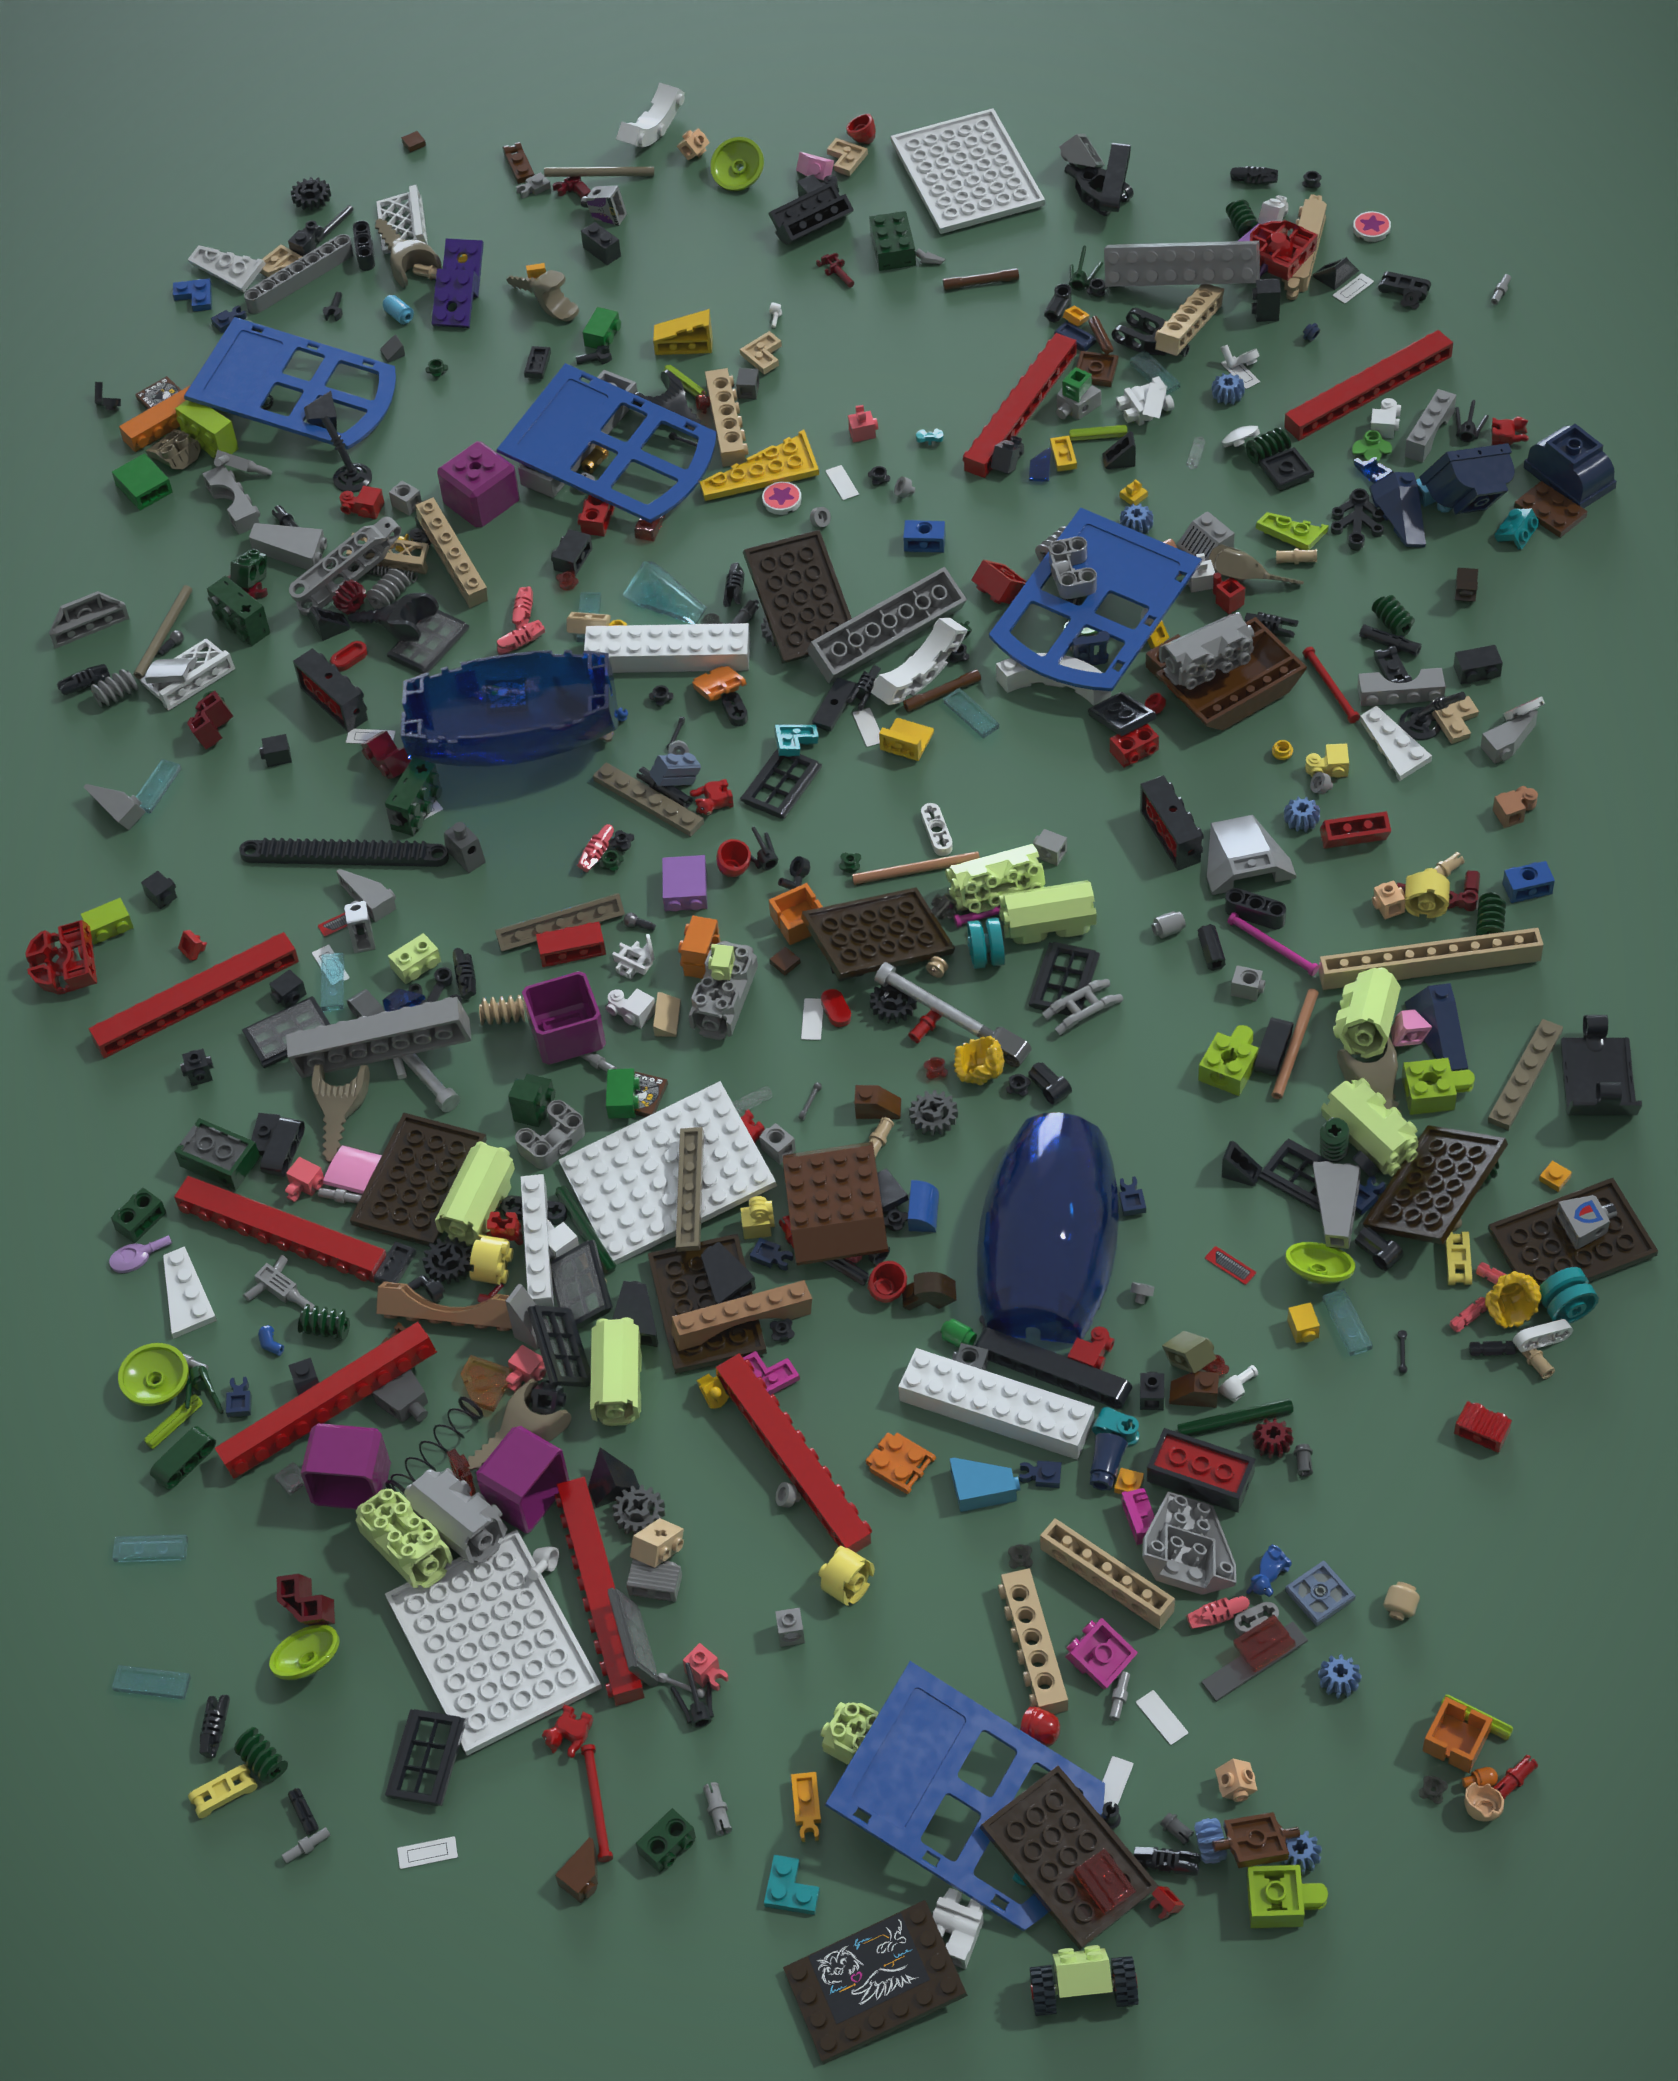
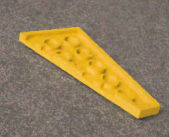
M805 430L798 432L799 435L792 439L790 437L784 439L783 443L778 446H770L746 458L747 461L740 465L738 463L732 465L731 469L724 473L718 472L700 481L704 500L707 501L768 487L776 482H791L819 475V468Z

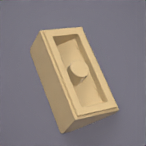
M571 612L567 617V632L585 634L586 626H609L611 615Z
M661 992L657 993L653 1024L655 1036L677 1037L681 999Z

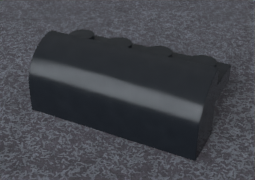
M832 181L770 211L768 214L777 230L775 232L782 243L788 245L851 214L854 209L846 194L839 195Z

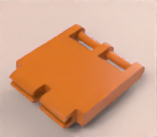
M720 666L709 671L711 674L705 673L694 678L692 682L694 689L708 701L718 700L721 698V694L735 692L739 689L740 685L742 687L747 685L746 680L729 666Z
M887 1433L878 1444L880 1450L875 1448L865 1461L872 1474L902 1492L909 1494L912 1491V1485L918 1478H922L924 1475L923 1471L930 1462L936 1460V1456L899 1433L895 1435ZM925 1458L926 1461L923 1463V1465L920 1468H917ZM913 1474L914 1476H913L912 1479L909 1481V1483H908V1484H905V1483L907 1482V1480H908V1479L911 1477V1475Z

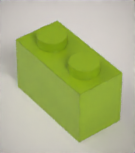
M121 898L81 913L82 920L90 926L93 944L103 942L134 928Z

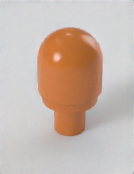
M1491 1767L1475 1769L1471 1772V1776L1462 1778V1784L1464 1788H1467L1474 1782L1478 1786L1490 1784L1493 1787L1498 1781V1774Z

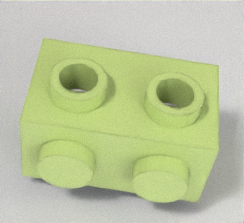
M424 933L388 955L391 969L405 984L417 979L421 974L436 967L441 962L438 948Z

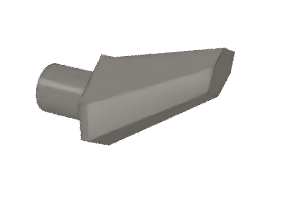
M920 248L915 252L916 256L921 259L920 263L941 265L946 260L929 251L925 253Z

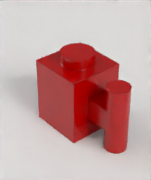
M1214 573L1213 594L1216 595V604L1225 612L1231 614L1245 604V587L1233 577L1223 582L1221 574Z

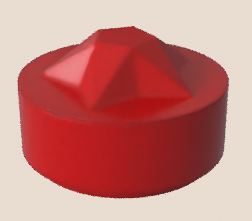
M1160 693L1151 694L1145 701V706L1154 711L1155 714L1161 712L1166 705V699Z

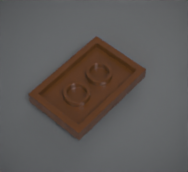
M1542 481L1514 503V508H1532L1539 524L1559 538L1585 519L1588 512Z

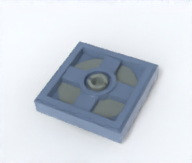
M1324 1560L1285 1587L1288 1595L1316 1626L1353 1602L1356 1597Z

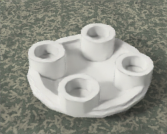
M1244 426L1233 430L1222 440L1223 446L1234 445L1236 447L1245 443V438H1252L1260 434L1258 426Z

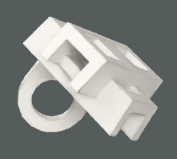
M646 934L647 944L643 949L639 947L638 941L632 947L620 943V952L612 953L614 961L619 963L615 967L618 974L631 980L636 972L645 975L653 965L655 959L649 934Z

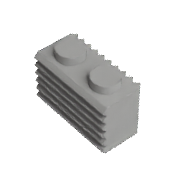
M633 1559L627 1581L628 1594L676 1602L682 1579L681 1566L674 1562L666 1561L664 1564L661 1563L654 1568Z

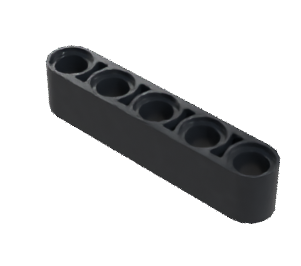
M1112 143L1101 194L1100 211L1119 212L1130 159V144Z

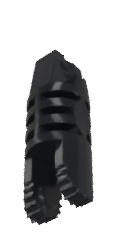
M1254 166L1234 167L1230 171V176L1233 181L1269 184L1277 183L1278 170Z
M738 562L731 564L726 577L723 605L725 607L731 606L732 598L736 604H741L745 573Z
M1258 612V614L1246 613L1244 619L1247 622L1256 617L1273 634L1294 638L1295 633L1291 630L1283 629L1282 625L1296 627L1299 622L1298 620Z
M101 664L57 682V687L61 690L62 694L69 695L91 687L93 684H98L99 681L110 677L107 666Z
M874 664L869 673L864 671L846 702L851 704L855 697L861 700L857 709L862 711L872 694L874 681L881 668Z
M455 948L453 950V963L456 982L461 997L467 1000L476 994L473 961L469 953L464 954L462 949Z
M227 1694L220 1695L218 1700L216 1696H209L204 1713L205 1718L203 1719L202 1731L200 1733L199 1751L206 1758L216 1757L219 1744L222 1741L230 1703V1697Z
M1135 1847L1133 1854L1144 1868L1152 1869L1153 1871H1156L1157 1868L1160 1872L1166 1871L1170 1873L1174 1871V1874L1198 1875L1199 1868L1197 1865L1200 1864L1201 1857L1194 1852L1181 1850L1174 1852L1173 1849L1167 1850L1166 1848L1158 1850V1847Z

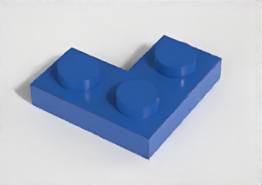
M210 278L174 282V301L192 299L193 312L211 310L212 291Z

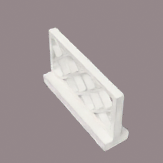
M416 185L409 187L410 192L376 201L378 219L385 220L388 216L392 217L387 225H392V229L396 230V234L399 232L403 233L400 239L405 240L408 236L414 238L412 240L423 241L428 245L422 197ZM409 199L404 205L400 204L402 201ZM391 205L387 210L382 209L383 206ZM397 207L400 210L395 214L393 211ZM405 211L410 212L406 217L402 216ZM397 220L402 221L398 226L393 225ZM407 223L411 224L408 229L403 228ZM381 238L383 253H391V251L388 250V246L385 244V240Z
M206 638L174 658H205V661L196 662L195 667L197 668L188 673L185 682L147 684L144 677L140 679V682L160 699L164 707L169 711L233 671L235 666L230 653L226 650L221 651ZM205 647L209 648L208 651L200 652Z

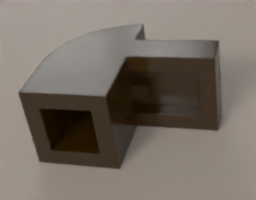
M1457 568L1455 600L1476 602L1478 569Z
M938 1272L915 1274L914 1282L908 1284L902 1293L903 1308L910 1311L927 1302L940 1309L957 1301L956 1281Z

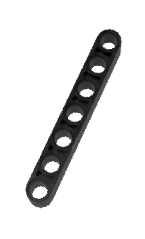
M990 1328L983 1329L975 1344L976 1347L988 1349L989 1361L1112 1408L1122 1409L1133 1388L1132 1384L1124 1378Z

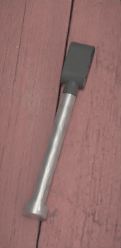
M887 962L883 963L877 971L874 981L885 987L887 984L893 986L979 1038L992 1036V1038L998 1040L999 1044H1001L1005 1063L1018 1068L1031 1052L1030 1044L1003 1027H997L994 1031L898 975L895 973L896 968Z
M367 989L347 1000L348 1007L357 1019L361 1016L368 1017L385 1011ZM415 1053L401 1056L404 1062L436 1096L435 1103L443 1112H449L459 1104V1095L452 1088H445Z

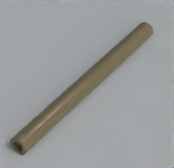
M545 167L544 177L654 176V167Z
M184 585L133 673L136 678L141 679L144 677L192 593L190 586Z

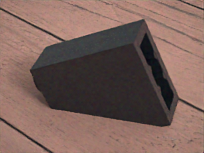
M720 1242L709 1246L701 1254L703 1269L715 1305L745 1297L756 1289L755 1277Z
M623 1281L612 1320L625 1317L633 1319L634 1324L639 1326L640 1345L658 1347L657 1332L646 1284L638 1281Z

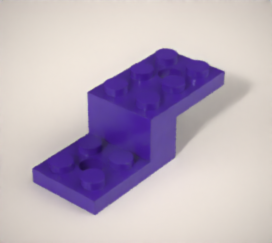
M446 238L443 269L437 268L431 323L433 326L470 328L473 297H479L484 246L482 240ZM465 254L468 256L465 263L458 262L461 255ZM451 303H456L457 309L449 312L448 306Z

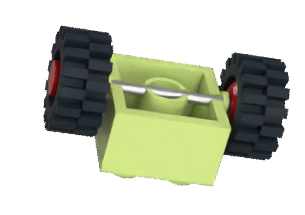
M1098 1945L1087 1946L1084 1948V1951L1075 1952L1072 1948L1058 1950L1057 1954H1053L1056 1984L1053 1981L1051 1965L1030 1967V1988L1035 2016L1057 2014L1055 1995L1058 1994L1060 1998L1108 1993L1113 1992L1112 1988H1114L1117 2007L1139 2004L1137 1977L1132 1956L1111 1958L1112 1978L1105 1948L1100 1949Z

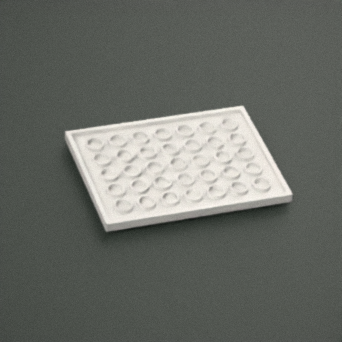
M994 108L891 136V143L940 234L1045 205L1042 193Z
M721 1081L559 1159L560 1165L595 1233L616 1265L676 1236L680 1128L703 1127L704 1130L701 1223L777 1186L773 1175Z
M518 1530L506 1534L504 1539L500 1537L498 1543L501 1544L499 1550L484 1563H478L476 1560H473L474 1563H469L463 1557H459L453 1560L451 1564H446L445 1569L447 1572L445 1576L429 1588H423L421 1585H418V1588H413L409 1583H406L385 1593L386 1599L445 1714L467 1719L460 1742L467 1756L563 1708L564 1704L569 1705L602 1688L599 1679L542 1574H540L537 1580H531L528 1577V1571L534 1568L536 1563Z

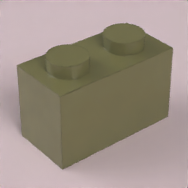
M1187 1331L1181 1332L1162 1345L1172 1366L1191 1373H1196L1217 1359L1213 1352L1214 1346L1208 1338Z

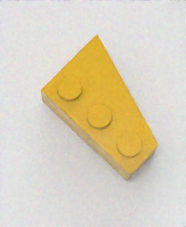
M710 309L654 325L653 343L655 355L712 353L713 336Z

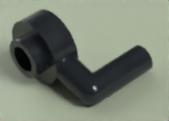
M95 382V404L105 406L106 410H117V406H121V399L102 398L103 382Z
M801 856L795 857L789 869L790 874L794 877V881L780 878L778 885L789 890L801 886L802 879L810 872L809 860Z
M421 1275L407 1284L412 1290L423 1286L434 1303L444 1298L442 1293L445 1292V1289L440 1281L429 1280L425 1275Z

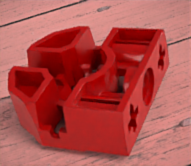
M1287 220L1259 224L1250 233V241H1259L1260 266L1265 262L1268 265V273L1287 281L1314 253L1317 247L1318 234ZM1291 229H1293V232L1291 233V235L1288 236V235H1287L1288 230L1290 231Z
M80 920L59 926V934L55 932L49 933L46 930L41 931L30 940L25 952L30 966L27 971L30 977L44 991L60 995L97 984L91 929L85 921ZM60 941L61 948H57L55 942ZM77 947H78L79 955H80V957H81V959H82V960H79V961H77V956H76V953H75V951H74V948H77ZM56 955H58L59 958L57 959L56 963L53 962L52 959ZM59 976H64V980L68 984L65 985V988L60 987Z

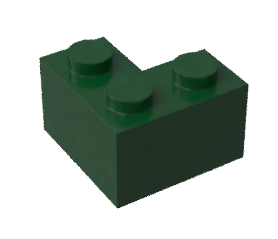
M526 1074L524 1080L515 1079L508 1095L514 1122L539 1127L541 1121L545 1120L547 1116V1106L555 1098L556 1090L553 1088L552 1079Z

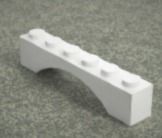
M544 1175L521 1176L528 1294L536 1305L554 1307L548 1242L547 1188Z

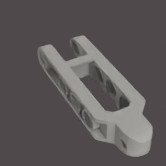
M383 517L374 525L363 526L292 582L289 587V593L293 600L297 601L300 613L307 616L310 608H303V605L307 602H312L314 607L323 608L333 600L334 591L338 590L339 585H343L345 580L349 581L352 579L357 581L386 557L390 547L399 538L401 527L391 517ZM367 538L366 543L358 544L359 539ZM344 551H352V553L349 556H342ZM368 553L375 554L372 559H365ZM329 563H336V566L334 568H326ZM353 565H359V569L357 571H350V568ZM339 577L344 578V580H343L342 583H340V584H335V583H334V581H335L337 578H339ZM297 588H305L301 594H295Z

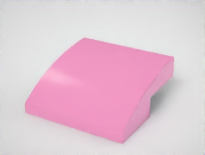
M342 1145L328 1167L323 1184L363 1194L382 1155Z

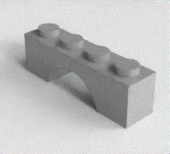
M1440 389L1437 390L1406 440L1405 457L1424 462L1431 451L1440 425L1442 423L1447 424L1455 412L1456 394Z
M223 464L203 473L206 488L214 499L225 498L233 501L227 511L230 522L239 535L251 530L254 523H259L258 517H260V512L258 508L252 506L249 495L244 494L240 482L236 483L235 476L231 470L228 471Z
M1442 668L1421 669L1419 675L1407 683L1388 681L1379 672L1358 674L1357 684L1360 706L1432 701L1435 698L1444 696L1446 687Z

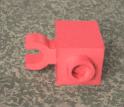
M863 405L855 406L856 414L848 415L849 432L853 443L876 438L875 430H878L877 419L872 417L871 411L864 412Z
M298 1157L286 1172L289 1185L286 1187L285 1192L289 1194L287 1199L293 1202L298 1200L301 1192L313 1196L323 1186L324 1176L321 1167L301 1157Z
M521 1345L508 1360L510 1374L505 1381L509 1383L507 1388L515 1392L520 1387L522 1381L527 1382L530 1379L540 1381L546 1374V1368L542 1356Z
M701 1643L683 1659L685 1673L687 1674L685 1664L690 1663L694 1681L702 1688L710 1681L711 1687L718 1691L720 1687L715 1680L718 1678H722L726 1682L729 1680L728 1674L719 1668L718 1657Z

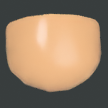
M1474 1782L1466 1788L1464 1805L1467 1813L1473 1819L1493 1821L1503 1813L1504 1799L1501 1793L1491 1787L1490 1784L1478 1786Z

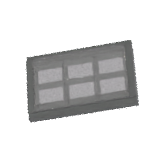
M617 1588L608 1589V1596L628 1669L646 1684L655 1687L658 1685V1674L640 1609L637 1604Z

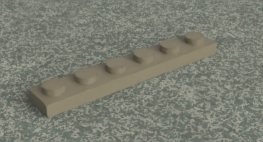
M607 762L593 775L595 782L690 837L704 824L703 818Z
M616 893L495 930L500 950L504 951L537 941L536 934L587 923L601 922L624 915L625 912L620 895Z
M1542 1019L1491 1111L1488 1123L1509 1131L1563 1032L1562 1026Z
M703 1127L680 1128L676 1224L677 1252L700 1250L704 1149Z

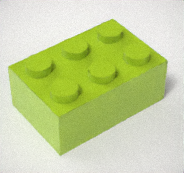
M188 400L175 408L181 431L198 440L201 449L206 451L212 458L216 457L217 450L233 454L239 449L232 421L214 409Z

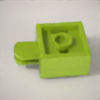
M1239 1025L1234 1029L1230 1037L1217 1032L1199 1064L1198 1081L1240 1096L1254 1071L1259 1050L1258 1047L1251 1045L1254 1037L1252 1029L1248 1026Z
M1448 1058L1404 1062L1401 1079L1409 1114L1455 1110L1457 1093L1471 1092L1473 1090L1475 1081L1473 1072L1470 1070L1451 1071Z
M1300 1865L1250 1866L1247 1869L1250 1928L1303 1927L1304 1910H1321L1327 1904L1328 1891L1325 1885L1322 1883H1302Z

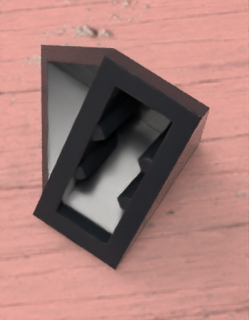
M1345 257L1324 265L1313 274V277L1336 290L1359 270Z
M331 391L304 407L307 422L326 429L321 419L328 415L337 431V416Z
M1129 431L1102 453L1106 469L1135 467L1136 445L1133 432Z
M312 606L307 614L322 641L346 632L351 628L344 615Z
M1230 1141L1222 1159L1221 1177L1249 1186H1256L1263 1167L1250 1157L1237 1142Z
M601 1447L599 1448L588 1484V1489L596 1508L616 1501L617 1496L623 1497L622 1490H626L629 1493L631 1492V1486H634L636 1490H639L640 1487L633 1469Z

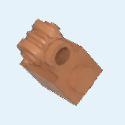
M1521 786L1516 791L1512 790L1495 796L1493 811L1502 826L1507 828L1524 822L1525 811L1533 810L1536 807L1538 793L1535 789Z

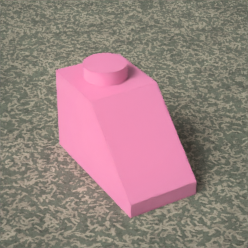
M799 152L796 171L805 176L814 175L817 179L824 180L826 176L832 174L834 160Z
M1416 1010L1401 1011L1396 1015L1395 1022L1391 1027L1392 1044L1395 1047L1421 1044L1432 1026Z

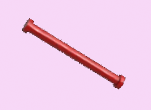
M1311 646L1305 648L1302 652L1303 656L1309 659L1347 714V720L1351 724L1356 723L1360 719L1359 713L1354 711L1315 655L1314 648Z
M587 1744L580 1749L585 1759L599 1847L597 1857L599 1862H609L613 1859V1853L609 1851L594 1757L596 1747L593 1744Z

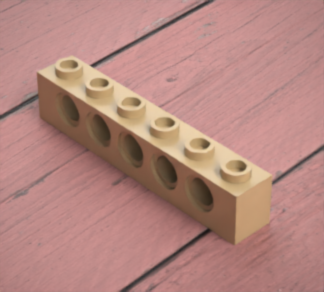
M1201 284L1198 289L1196 288L1194 293L1187 298L1186 302L1180 305L1178 311L1172 314L1171 318L1164 323L1160 330H1157L1155 334V341H1157L1156 349L1177 356L1222 306L1224 289L1210 284Z
M728 368L705 371L706 386L715 431L717 432L716 436L722 466H731L736 463L742 464L746 462L745 455H749L747 443H743V441H746L744 429L740 430L743 427L742 417L737 416V414H740L739 403H735L737 400L736 389H732L734 387L733 375L729 376Z
M434 497L416 504V515L419 523L469 608L487 601V587Z
M1056 1518L1040 1535V1549L1159 1630L1174 1613V1597Z
M1030 1568L1002 1574L998 1591L1001 1600H1006L1007 1606H1004L1007 1621H1012L1013 1628H1010L1013 1643L1018 1642L1020 1649L1016 1650L1018 1662L1020 1665L1024 1664L1026 1672H1023L1025 1686H1030L1032 1694H1029L1031 1707H1039L1052 1714L1068 1711L1067 1694ZM1017 1597L1024 1598L1023 1601H1016L1014 1599ZM1022 1619L1031 1620L1029 1623L1021 1622ZM1030 1640H1034L1037 1642V1644L1029 1645L1027 1644V1642ZM1036 1662L1044 1664L1041 1667L1033 1666V1664ZM1046 1684L1049 1685L1050 1688L1041 1689L1039 1688V1686Z

